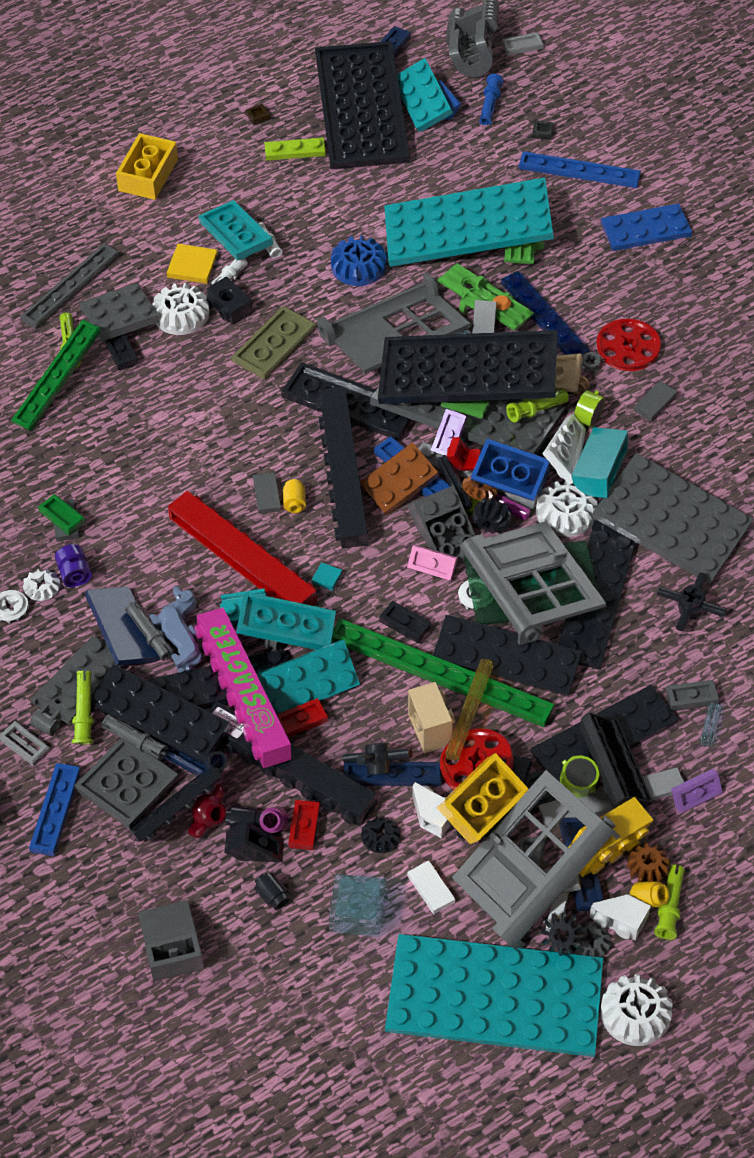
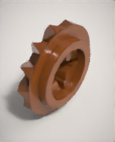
M471 476L464 479L462 488L472 498L477 500L496 498L497 488L470 479Z

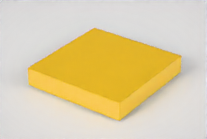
M177 244L167 270V278L207 284L218 251L216 249Z

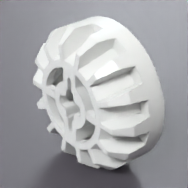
M186 283L183 284V288H177L176 284L172 285L171 290L167 287L163 288L161 293L155 295L154 303L152 304L160 321L155 324L162 331L174 335H185L199 330L209 318L207 296L195 286L190 289L189 284ZM166 300L170 301V309L165 305Z
M566 480L564 485H560L556 481L552 483L551 487L547 486L542 489L541 495L537 498L536 516L539 523L547 521L557 536H578L593 526L595 519L591 516L597 507V499L582 493L576 486L569 485ZM557 492L562 493L558 497L554 496Z
M635 974L633 978H627L624 975L619 978L618 982L610 983L606 993L603 995L601 1018L607 1031L618 1041L632 1046H644L656 1042L667 1032L671 1023L673 1003L672 999L667 996V989L664 986L659 987L656 984V979L650 977L649 980L641 978V974ZM639 988L649 991L654 999H648L645 994L640 992ZM629 989L626 1003H620L621 995ZM656 1004L655 1012L647 1018L649 1006Z

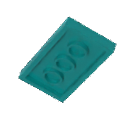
M426 58L397 74L400 96L418 132L428 129L453 114Z
M234 200L198 216L199 222L237 261L273 245L272 237Z
M244 592L236 633L317 650L331 644L336 611Z
M339 640L256 674L276 715L316 698L321 701L360 685L344 640Z

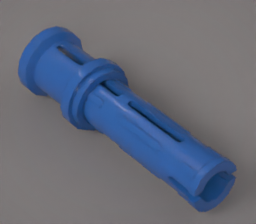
M499 74L487 76V86L483 92L485 100L479 119L481 125H491L496 100L500 98V87L504 83L503 77Z

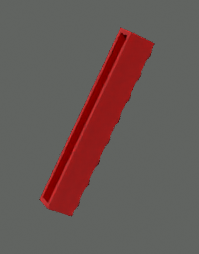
M186 491L168 505L169 519L257 588H265L269 597L311 606L317 603V591L310 582L306 583L299 577L296 571L288 569L279 558L271 556L262 545H257L253 542L248 534L240 532L235 528L230 520H225L214 508H209L205 505L199 496H194L189 491Z

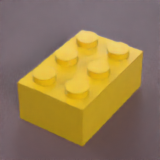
M139 133L116 172L118 191L156 200L178 161L176 142Z
M495 753L487 757L436 808L467 842L472 844L479 841L529 789Z
M635 797L605 814L616 825L613 830L620 837L616 839L611 836L579 872L582 877L591 872L593 875L604 868L605 863L610 861L612 864L620 859L623 852L627 850L629 853L634 851V848L641 844L639 840L649 833L648 827L653 822V819ZM584 826L578 831L577 835L575 836V838L573 839L568 848H570V846L584 832V830L587 828L586 826Z

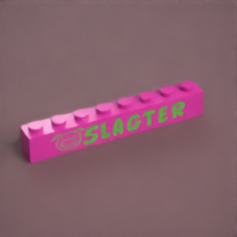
M224 608L197 615V625L194 626L196 636L203 641L202 646L205 655H210L212 670L214 673L218 672L219 684L222 690L226 689L227 700L230 707L234 706L235 717L238 724H243L246 741H251L253 745L252 752L255 760L259 759L263 768L291 760V744Z

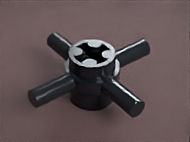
M699 573L694 586L685 587L681 593L661 586L657 591V595L677 601L678 610L681 614L676 625L678 631H684L688 620L696 619L702 611L724 617L726 613V608L706 602L704 592L702 591L707 579L705 573Z
M388 742L364 745L365 752L344 754L343 762L345 764H366L367 775L392 772L390 760L412 758L413 753L411 749L389 748Z

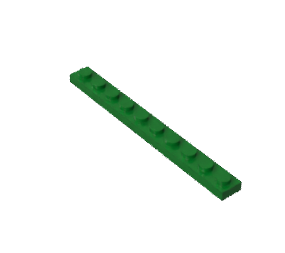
M341 618L333 629L331 642L335 643L339 640H344L348 649L432 683L436 682L437 685L541 727H545L554 710L553 703Z

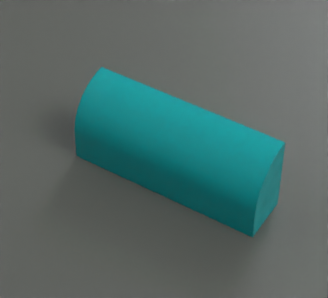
M593 427L571 475L572 481L578 490L589 496L608 498L610 488L615 482L628 451V431Z

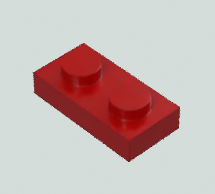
M318 698L277 714L287 738L328 722V716Z
M295 800L288 841L289 848L314 849L320 802Z

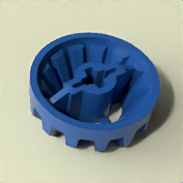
M360 235V240H354L353 236H350L348 242L342 240L332 250V273L339 281L351 286L369 285L378 281L386 271L387 259L384 247L376 243V240L372 238L365 241V237Z

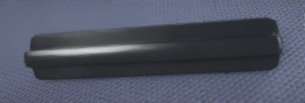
M447 455L439 457L437 459L438 464L449 486L454 485L464 510L471 508V499L463 490L462 482L453 464L447 458Z

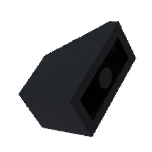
M247 821L226 831L225 854L240 861L282 862L283 839Z

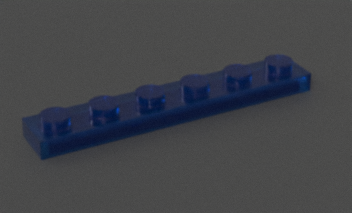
M519 271L501 279V284L515 297V300L534 312L531 318L543 331L558 330V348L564 355L581 354L583 356L585 353L590 352L587 346Z

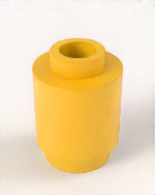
M297 479L287 481L283 487L284 509L291 513H299L306 508L305 486Z
M636 882L630 890V896L651 907H661L668 902L669 890L666 885L660 882Z

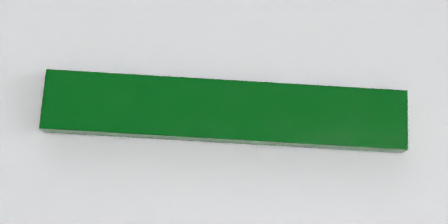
M82 319L11 419L12 423L28 431L35 427L101 333L100 327Z

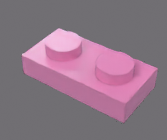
M413 545L407 567L452 580L458 557Z

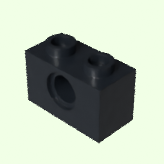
M227 276L206 288V301L209 307L215 308L224 321L228 320L234 325L253 313L252 300Z

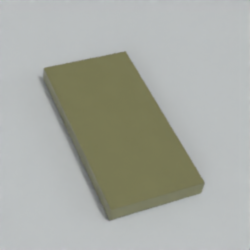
M282 306L231 357V361L265 380L317 328V324Z

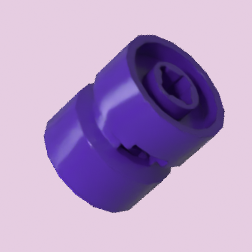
M66 545L56 552L55 560L66 587L73 588L86 584L91 580L92 573L84 550L80 545Z

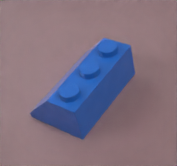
M486 439L470 479L535 501L542 491L551 470L550 462L546 458Z

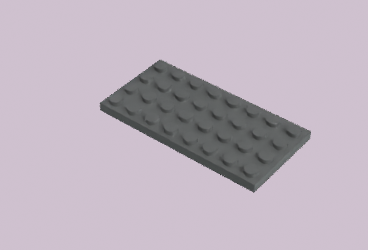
M379 388L371 396L370 400L371 405L439 429L445 410L448 409L441 407V402L379 404ZM523 399L490 400L489 407L483 418L458 411L454 412L468 416L461 438L483 446L486 439H490L536 455L561 419L565 407L556 405L536 412L535 416L531 418H521L518 422L510 421L506 408L509 403L517 404L522 402Z

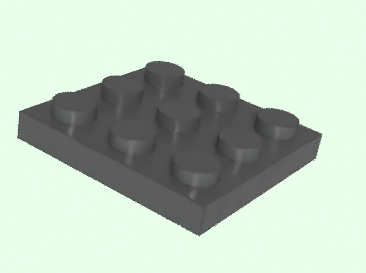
M138 283L128 285L116 291L107 292L95 298H89L79 303L86 320L100 327L101 333L97 337L100 342L160 322L157 312Z
M120 738L74 787L78 793L130 830L174 785L179 777L176 772L149 753L137 750L136 746Z

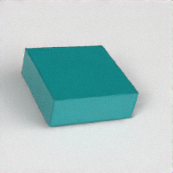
M321 562L312 578V584L333 591L342 576V570Z

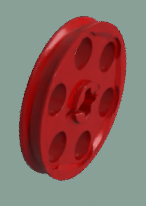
M626 318L614 320L606 324L598 333L596 345L600 357L609 366L623 371H638L649 367L657 360L661 342L658 333L649 324L637 319ZM630 327L633 331L625 332L622 328ZM612 335L615 338L613 340H606L604 336ZM649 335L652 339L643 340L641 336ZM613 351L616 353V355L607 356L605 355V352ZM649 351L653 355L647 357L642 355V352ZM626 359H631L635 363L628 365L625 364L623 361Z
M472 729L455 736L445 746L440 757V769L445 782L451 789L455 790L461 784L455 782L458 776L465 775L468 777L487 757L495 753L501 759H506L505 764L512 770L514 758L508 741L501 734L489 729ZM468 740L475 741L473 746L469 748L463 747L464 742ZM490 741L498 742L495 748H486L487 743ZM478 754H479V758H480L481 761H478L477 764H475V768H474L473 763H476V761H477V759H478ZM450 758H459V761L456 764H447Z

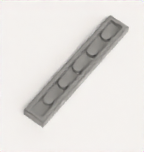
M678 768L643 777L652 800L671 796V788L684 783ZM605 787L596 789L597 791L594 794L591 792L586 797L578 798L597 816L614 809ZM558 800L538 806L546 828L564 808ZM569 811L564 818H572L575 816Z

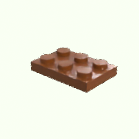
M412 442L360 481V484L382 512L388 515L440 475Z

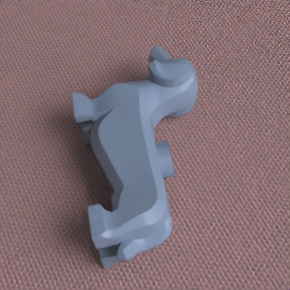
M175 585L173 587V594L176 601L165 605L158 616L151 614L149 617L158 631L164 633L167 642L180 654L171 655L180 673L190 671L200 663L202 654L194 640L197 638L192 625L187 626L184 622L185 616L196 609V597L191 590L183 591L179 586Z

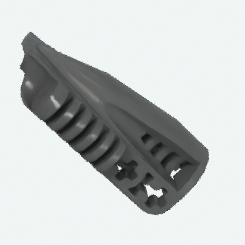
M483 0L482 5L468 11L456 8L448 16L446 44L449 46V55L457 70L465 76L479 77L486 74L492 67V34L498 27V0Z

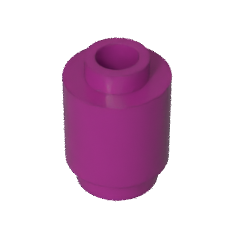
M271 807L261 813L259 821L263 830L274 833L283 830L287 826L289 818L283 808ZM274 815L278 818L277 824L273 822Z

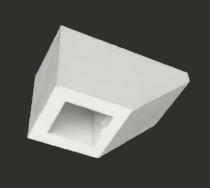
M415 782L413 785V801L420 827L442 838L451 826V823L436 807L446 797H441L428 786H421Z
M624 895L593 903L590 918L593 919L594 923L597 922V925L600 927L607 926L615 930L617 935L624 939L631 938L636 940L649 917L651 906L630 895Z

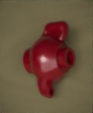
M220 784L216 785L212 794L201 795L195 800L196 802L192 806L194 822L188 830L190 836L201 838L207 829L216 827L225 819L226 808L223 803L225 789Z

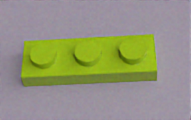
M324 138L264 142L266 161L325 156Z

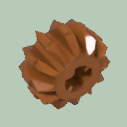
M647 842L644 844V848L637 845L634 848V852L630 851L628 855L629 861L626 866L627 870L630 871L631 879L638 877V882H643L644 880H647V882H653V880L655 882H662V877L668 875V867L670 865L669 859L666 858V851H658L659 847L657 844L653 848L649 847Z

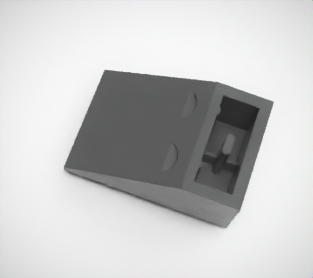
M454 485L407 506L416 528L432 550L460 557L462 543L466 539L476 536Z
M188 900L138 912L153 981L204 969Z

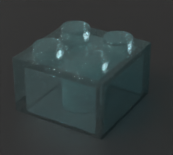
M336 874L329 915L330 932L380 938L387 892L386 879Z

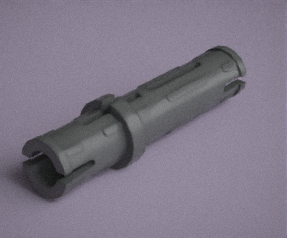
M134 601V604L130 602L126 606L125 611L144 634L149 647H153L162 661H165V658L166 660L170 659L174 651L165 641L164 634L153 625L137 601Z
M110 714L104 718L102 722L103 729L136 746L137 750L145 751L159 760H162L167 755L168 751L166 750H168V746L153 739L152 735L141 733Z

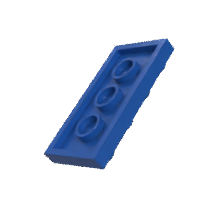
M679 203L601 218V224L612 251L691 237L692 235L690 226Z

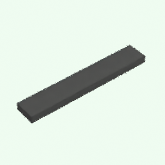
M103 243L20 316V320L34 329L39 328L120 256L119 251Z

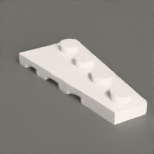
M574 414L565 418L543 452V455L553 465L558 475L562 479L564 478L569 485L573 483L571 475L582 453L586 428Z

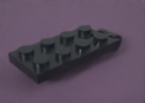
M220 751L208 753L204 757V766L207 770L202 771L126 832L132 841L147 842L156 835V828L162 825L167 826L176 818L174 815L176 812L182 809L185 811L196 802L194 798L197 795H205L215 787L213 783L221 777L220 772L227 766L226 755ZM213 755H217L220 758V765L217 768L211 765Z

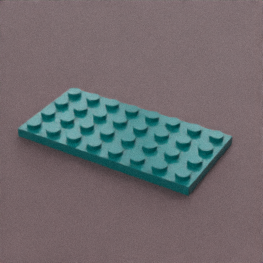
M545 178L384 205L388 262L390 267L554 239Z
M398 934L385 1032L595 1057L603 958L576 954L570 955L567 953L559 956L558 952L551 953L549 951L524 948L514 949L507 946Z

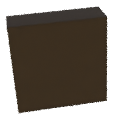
M263 104L245 110V114L253 126L271 120V115Z

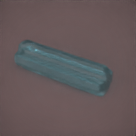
M709 704L700 738V744L703 746L711 747L713 745L722 710L720 704Z

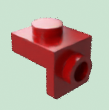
M452 437L450 446L447 448V458L457 470H474L481 450L469 449L460 437Z

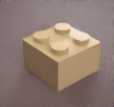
M436 682L408 690V716L424 753L444 748L452 740V736L455 735L452 726L455 723L453 712L451 709L447 710L444 691L438 689Z

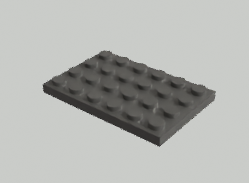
M638 453L634 455L610 488L608 498L603 497L591 516L697 577L699 573H705L707 575L705 582L708 584L713 582L754 519Z

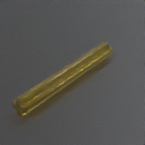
M481 659L445 752L446 758L449 760L457 761L461 754L493 668L492 661L489 659Z

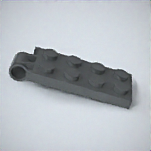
M92 636L31 698V703L40 708L31 717L30 724L49 736H53L60 728L61 720L70 726L73 724L72 719L76 716L77 701L76 672L84 671V681L86 671L92 672V694L113 664L116 665L107 643ZM121 665L118 667L124 669L127 665Z

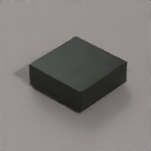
M534 120L532 138L552 140L554 122Z

